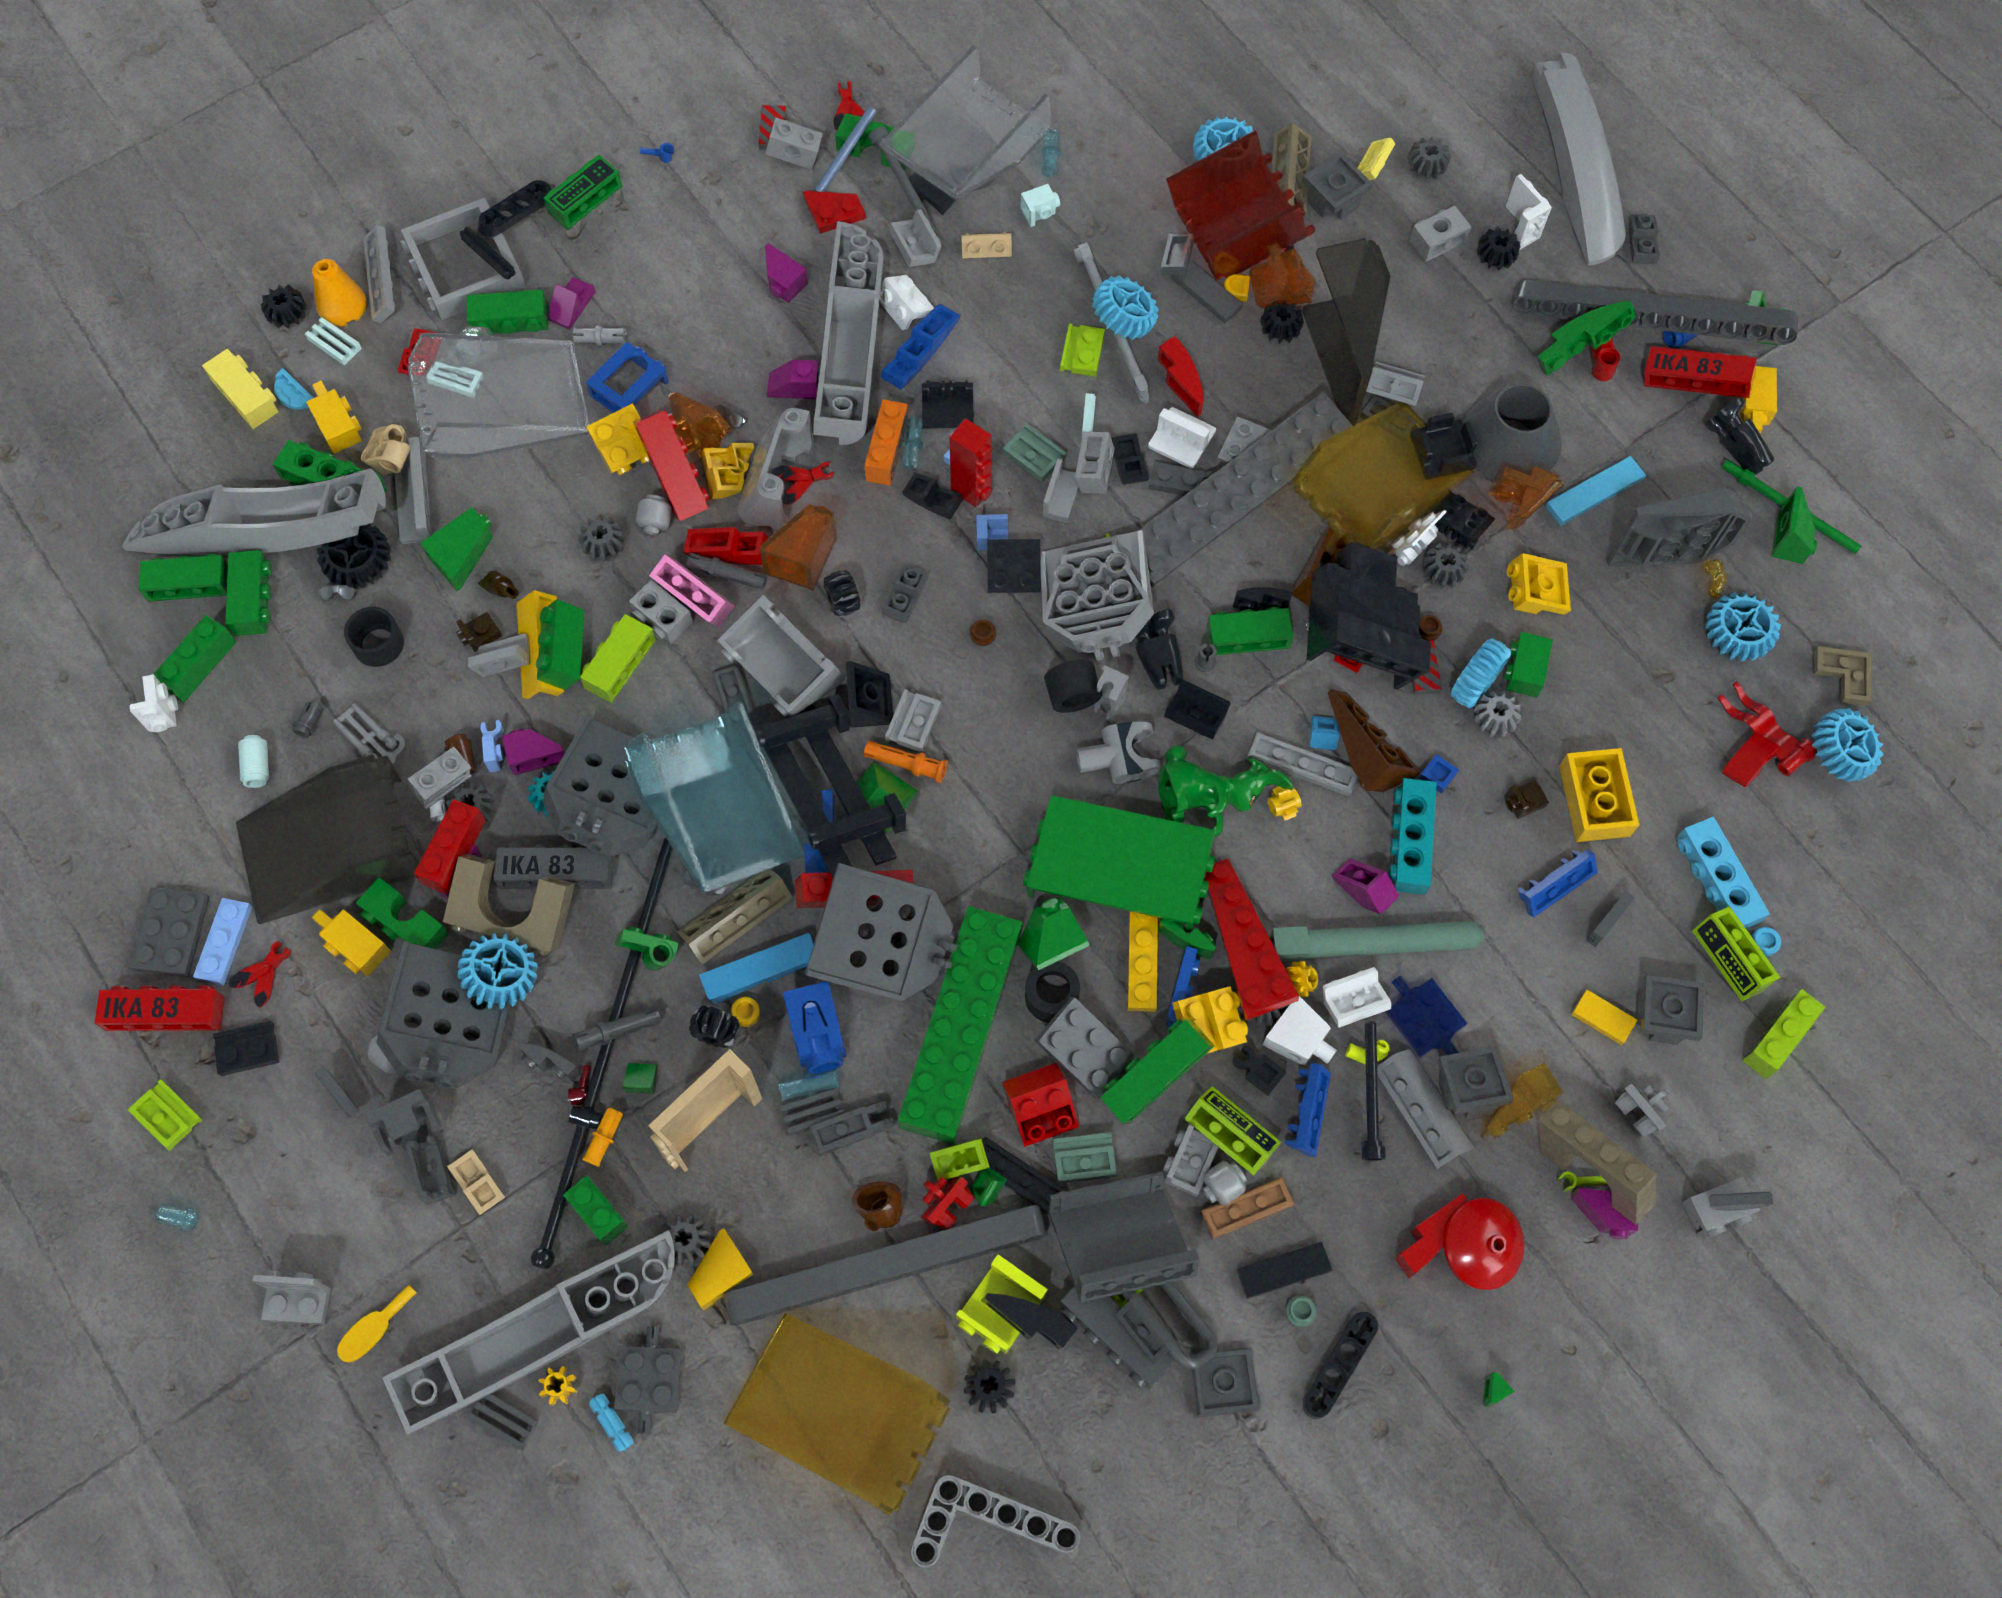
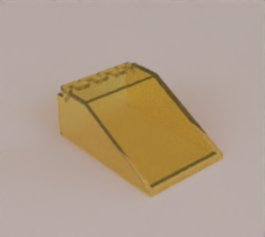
M1399 402L1321 442L1294 476V486L1292 489L1305 502L1311 501L1309 506L1322 520L1328 519L1326 524L1341 539L1347 538L1344 542L1346 545L1357 542L1362 543L1368 548L1378 550L1467 480L1474 471L1467 470L1425 480L1410 433L1414 429L1423 428L1426 422L1407 403ZM1408 416H1409L1413 421L1416 422L1415 425H1414V424L1412 423V421L1408 418Z
M784 1313L724 1424L858 1500L890 1516L893 1511L897 1513L907 1494V1491L900 1488L902 1483L911 1486L922 1465V1462L915 1459L916 1456L919 1454L926 1457L937 1436L935 1432L931 1431L932 1426L939 1429L942 1427L950 1411V1408L947 1407L950 1400L924 1380Z

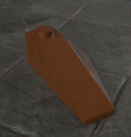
M1339 511L1334 514L1292 590L1294 597L1310 607L1313 572L1326 563L1337 564V553L1352 542L1359 543V525Z
M1333 689L1328 692L1352 769L1359 778V784L1365 790L1384 793L1400 785L1403 778L1413 779L1420 774L1419 770L1400 747L1394 749L1385 740L1387 734L1384 730L1378 729L1367 721L1369 715L1348 693Z

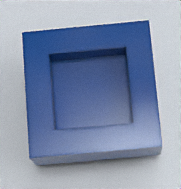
M1436 754L1419 778L1424 781L1437 782L1436 790L1442 794L1457 775L1459 769Z

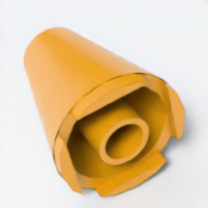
M322 259L316 262L312 268L315 306L318 315L334 326L341 327L348 325L347 322L355 320V322L359 320L367 307V300L363 290L335 261Z

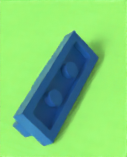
M1589 849L1583 853L1574 850L1572 851L1573 860L1568 861L1562 858V866L1552 871L1544 880L1539 883L1535 880H1530L1531 889L1525 891L1520 887L1518 889L1519 896L1525 902L1527 913L1534 918L1596 875L1598 870L1595 853Z
M1311 1063L1310 1070H1298V1074L1305 1078L1308 1077V1080L1303 1085L1296 1084L1295 1086L1296 1089L1304 1093L1303 1100L1300 1101L1298 1107L1300 1124L1299 1126L1295 1124L1288 1125V1130L1292 1133H1297V1137L1292 1141L1285 1140V1144L1292 1149H1298L1306 1156L1316 1157L1331 1073L1321 1064Z

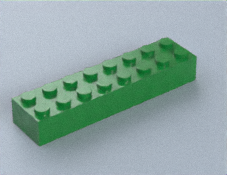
M967 907L956 941L957 948L956 951H953L950 959L952 965L951 968H947L898 1118L899 1129L955 1145L1022 934V921L974 907Z

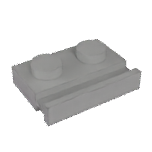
M904 689L886 732L885 740L897 742L898 745L923 752L941 709V701L918 693L913 694Z

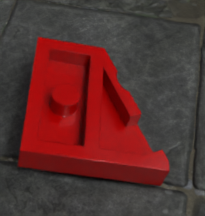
M803 191V198L820 234L836 229L837 221L852 224L866 219L865 211L857 194Z

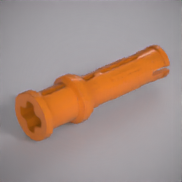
M871 740L867 741L864 749V757L912 771V774L916 777L922 775L935 779L936 783L939 784L942 783L947 771V760L939 761L926 757V754L922 752L916 755Z

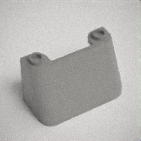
M799 408L786 409L762 434L737 504L738 515L742 521L785 532L789 520L788 515L784 514L781 500L784 484L778 476L772 474V470L779 467L782 460L795 463L796 456L800 453L805 452L811 455L814 439L810 411Z
M764 594L717 640L724 647L720 652L731 663L736 659L777 700L774 706L785 717L788 714L792 716L797 715L846 679L840 670L775 608L773 603Z

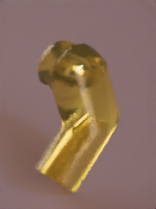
M1717 559L1713 561L1707 560L1704 564L1705 573L1712 574L1713 577L1707 593L1712 598H1720L1728 580L1723 563Z

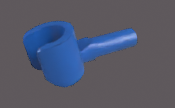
M663 143L660 149L640 148V154L659 156L660 160L664 163L670 162L672 159L671 154L674 153V146L670 143Z

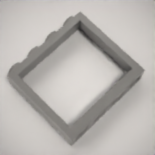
M485 198L401 229L405 239L400 241L406 256L412 255L413 259L409 260L415 274L420 273L421 278L418 279L422 291L423 293L429 292L430 297L426 299L432 311L437 309L441 320L467 311V295L515 292L526 288L522 273L502 233L491 238L498 253L514 267L515 275L507 280L498 274L442 297L439 296L418 251L417 245L477 223L479 215L490 208Z

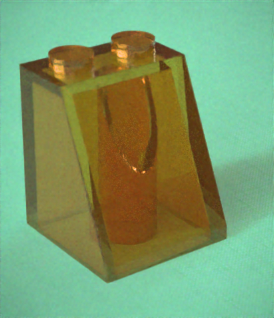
M808 504L766 540L760 547L764 573L814 591L837 540L834 512H831L824 506L816 507Z

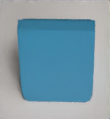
M1312 716L1310 747L1336 750L1340 736V729L1336 718Z

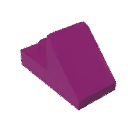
M574 277L571 278L566 287L556 284L547 317L548 320L570 330L596 293L594 286Z

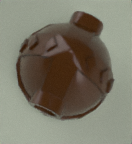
M881 1181L872 1182L859 1187L854 1192L851 1198L852 1205L865 1220V1226L869 1230L877 1231L879 1228H892L901 1220L902 1193L896 1184Z

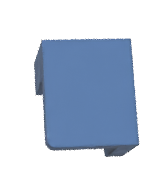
M1007 514L976 515L977 551H987V540L1008 539Z

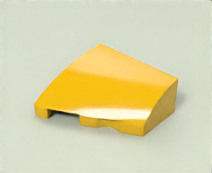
M731 443L728 448H704L702 450L701 457L711 500L726 498L740 493L744 484V475L749 467L748 462L754 449V443Z
M724 1228L718 1232L705 1257L701 1260L687 1284L703 1310L722 1299L725 1293H728V1291L753 1275Z

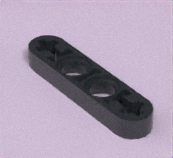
M535 180L482 212L479 215L478 231L487 237H495L543 207L545 205L544 197L552 190L551 186L545 181ZM523 200L526 201L529 205L523 206L520 205L517 201ZM500 211H508L513 216H504Z
M1357 1313L1349 1321L1306 1393L1302 1405L1304 1412L1310 1418L1321 1419L1331 1411L1378 1330V1322L1371 1313ZM1366 1319L1369 1322L1367 1327L1371 1331H1365L1360 1336L1359 1341L1364 1342L1362 1346L1356 1339L1347 1335L1350 1333L1352 1336H1355L1359 1330V1325L1356 1324V1321L1362 1322ZM1343 1344H1351L1355 1347L1356 1357L1354 1360L1347 1361L1341 1357L1340 1348ZM1333 1369L1340 1374L1341 1382L1338 1386L1331 1387L1325 1382L1324 1375L1327 1370ZM1319 1384L1324 1391L1333 1393V1397L1331 1398L1328 1394L1325 1395L1321 1403L1325 1407L1324 1411L1319 1409L1314 1412L1311 1409L1313 1404L1309 1400L1310 1398L1315 1400L1322 1392V1390L1316 1388Z

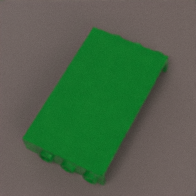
M1051 795L1045 819L1039 820L1037 835L1040 838L1038 845L1033 844L1030 860L1033 861L1031 870L1027 869L1024 875L1023 886L1027 888L1028 897H1034L1035 891L1090 902L1187 924V932L1193 931L1194 923L1200 924L1203 908L1198 906L1200 898H1206L1209 882L1205 881L1207 872L1212 873L1215 856L1211 855L1215 830Z

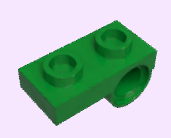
M627 927L616 935L614 945L643 952L642 960L644 965L650 970L658 971L672 962L677 953L679 942L671 941V937L664 934L650 936L643 934L642 929ZM654 949L660 950L663 953V962H659L654 958Z

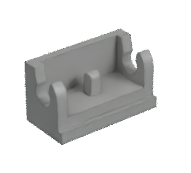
M1104 665L1101 677L1097 683V692L1102 690V697L1095 703L1094 710L1097 713L1102 704H1108L1110 710L1107 712L1106 720L1113 723L1126 699L1129 676Z

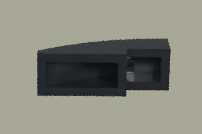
M991 1293L986 1294L981 1299L984 1304L1026 1339L1032 1338L1038 1332L1057 1349L1063 1348L1078 1329L1057 1313L1025 1299Z

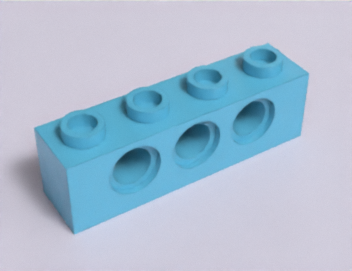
M1714 816L1684 828L1676 838L1678 848L1688 858L1693 875L1700 879L1705 888V895L1708 901L1714 904L1717 911L1730 906L1746 929L1761 923L1770 915L1768 909ZM1701 848L1709 851L1711 856L1705 855ZM1715 872L1720 873L1725 881L1718 879ZM1729 897L1735 898L1739 905L1733 904Z

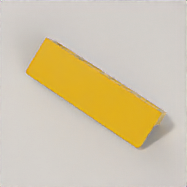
M536 590L529 593L516 604L518 635L526 634L529 637L530 664L520 667L522 697L524 699H530L539 692L559 696L564 692L561 688L537 680L538 668L536 667V660L539 656L540 614L544 607L557 599V596Z

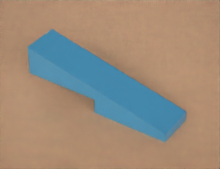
M810 933L804 934L700 974L699 977L708 1000L715 1005L763 982L768 981L772 983L806 967L814 945L812 935Z

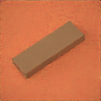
M1281 1177L1243 1193L1226 1206L1218 1203L1202 1210L1200 1213L1212 1240L1293 1207L1294 1202Z

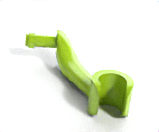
M1564 1172L1557 1178V1181L1561 1178H1567L1570 1181V1186L1564 1192H1569L1575 1186L1607 1184L1601 1175L1576 1177L1572 1172Z

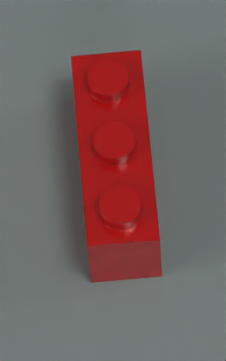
M455 799L452 800L414 872L422 885L448 895L458 856L470 853L486 822L478 808Z

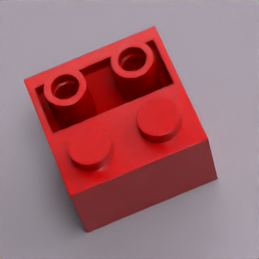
M1057 1063L1002 1082L1009 1109L1024 1147L1079 1127L1066 1079Z

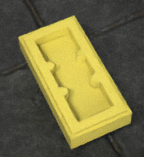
M1385 138L1373 141L1368 148L1358 169L1369 180L1376 179L1380 170L1384 167L1385 161L1395 146L1393 139Z

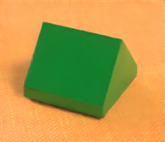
M991 1168L981 1170L970 1191L980 1206H988L994 1203L1007 1179Z
M1492 1372L1485 1377L1483 1397L1485 1407H1490L1515 1392L1498 1372Z

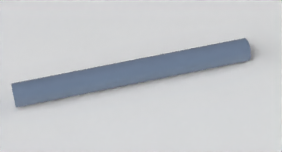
M870 106L867 108L814 189L815 191L825 192L877 113L875 109Z

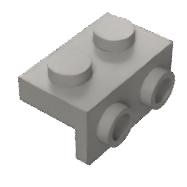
M921 209L915 211L912 220L890 224L888 230L909 267L935 263L941 250V242L936 237L929 220Z
M1189 1124L1186 1131L1180 1129L1174 1146L1179 1147L1175 1158L1169 1156L1163 1171L1167 1174L1164 1183L1197 1197L1204 1182L1203 1175L1209 1170L1218 1146L1204 1134L1194 1130V1125Z

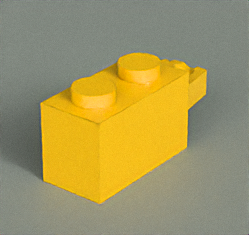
M1756 366L1750 398H1744L1746 405L1740 412L1742 421L1745 422L1751 418L1759 433L1762 432L1763 425H1769L1777 413V368Z
M322 380L312 384L318 396L306 401L333 454L361 442L362 439L358 431L362 430L355 415L352 417L348 415L347 412L352 409L345 396L339 398L335 389L327 392Z
M320 909L311 917L323 928L319 932L320 937L326 942L323 947L334 957L338 954L346 959L343 964L354 974L361 971L368 977L391 953V950L384 942L344 909L332 919Z

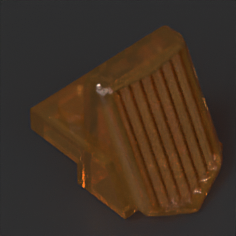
M1278 243L1268 246L1270 256L1267 257L1268 262L1256 266L1249 271L1256 304L1260 308L1265 309L1266 306H1271L1274 300L1279 304H1282L1285 300L1287 305L1293 303L1295 305L1312 303L1316 281L1303 264L1298 252L1295 249L1285 252Z
M672 392L667 395L673 413L672 416L677 425L674 431L677 438L682 437L688 450L687 453H684L685 455L695 451L698 457H700L704 448H718L722 446L720 441L726 438L731 427L717 411L678 392Z
M1505 467L1491 484L1488 492L1489 495L1494 496L1500 502L1513 503L1505 528L1514 530L1525 524L1526 520L1542 504L1561 489L1564 483L1561 479H1558L1559 475L1537 467H1533L1528 474Z

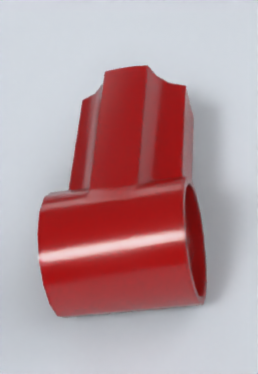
M1611 338L1606 344H1602L1595 350L1589 345L1593 360L1592 375L1600 381L1612 379L1621 360L1620 353L1614 347L1613 339Z

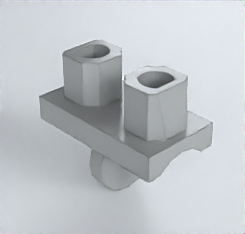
M1631 1083L1624 1089L1626 1092L1615 1102L1624 1115L1637 1106L1642 1110L1645 1116L1634 1123L1633 1126L1643 1137L1657 1129L1660 1131L1667 1126L1652 1108L1655 1105L1661 1113L1669 1109L1662 1100L1668 1094L1665 1090L1657 1094L1649 1085L1643 1090L1650 1099L1647 1102Z

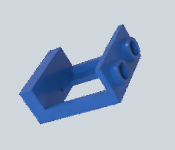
M626 342L586 381L590 397L614 413L632 403L635 406L659 380L665 385L669 381L666 373L667 369L662 362L648 357L641 347H634L629 342ZM630 359L646 371L620 396L604 383Z

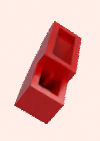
M1174 336L1159 346L1157 360L1167 370L1165 383L1198 418L1201 416L1204 402L1199 374L1187 350L1177 337Z
M736 527L688 529L683 553L690 556L689 554L692 552L712 559L717 557L720 558V561L731 564L768 565L772 541L764 531L739 532Z
M1463 1193L1411 1231L1417 1242L1395 1258L1409 1279L1429 1263L1443 1247L1444 1231L1448 1219L1454 1210L1466 1201Z

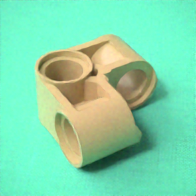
M391 424L376 428L362 452L361 460L382 476L399 473L410 452L409 445L405 443L406 432L402 426Z

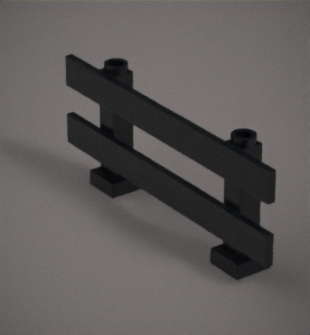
M839 694L829 696V705L816 709L811 704L797 715L776 722L768 708L747 714L755 731L754 735L757 745L764 748L809 833L808 840L812 849L818 850L832 879L834 878L838 863L852 866L841 844L861 838L875 866L896 859L897 855L883 830L891 827L895 834L905 831L906 812L895 793L884 796V805L871 809L827 730L836 727L839 734L849 731L850 714ZM806 737L849 817L829 823L787 742Z

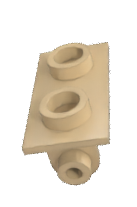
M966 233V235L961 236L962 258L1012 256L1011 233L976 235Z

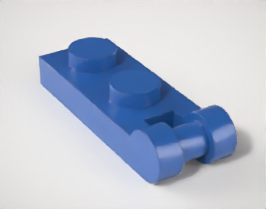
M1186 946L1172 1002L1191 997L1194 986L1188 985L1190 976H1196L1200 960L1195 959L1198 949ZM1172 1002L1166 1020L1168 1028L1177 1021Z

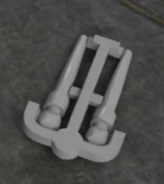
M355 703L340 717L333 720V723L358 749V753L367 759L360 765L370 774H377L386 767L394 766L397 763V758L406 749V742L399 733L392 738L385 729H382ZM354 712L359 714L373 730L368 734L352 717ZM348 721L364 738L360 741L342 722ZM377 736L382 743L386 744L388 749L394 751L386 752L373 738ZM368 742L382 756V761L378 765L376 764L379 762V758L376 754L372 753V750L366 745Z

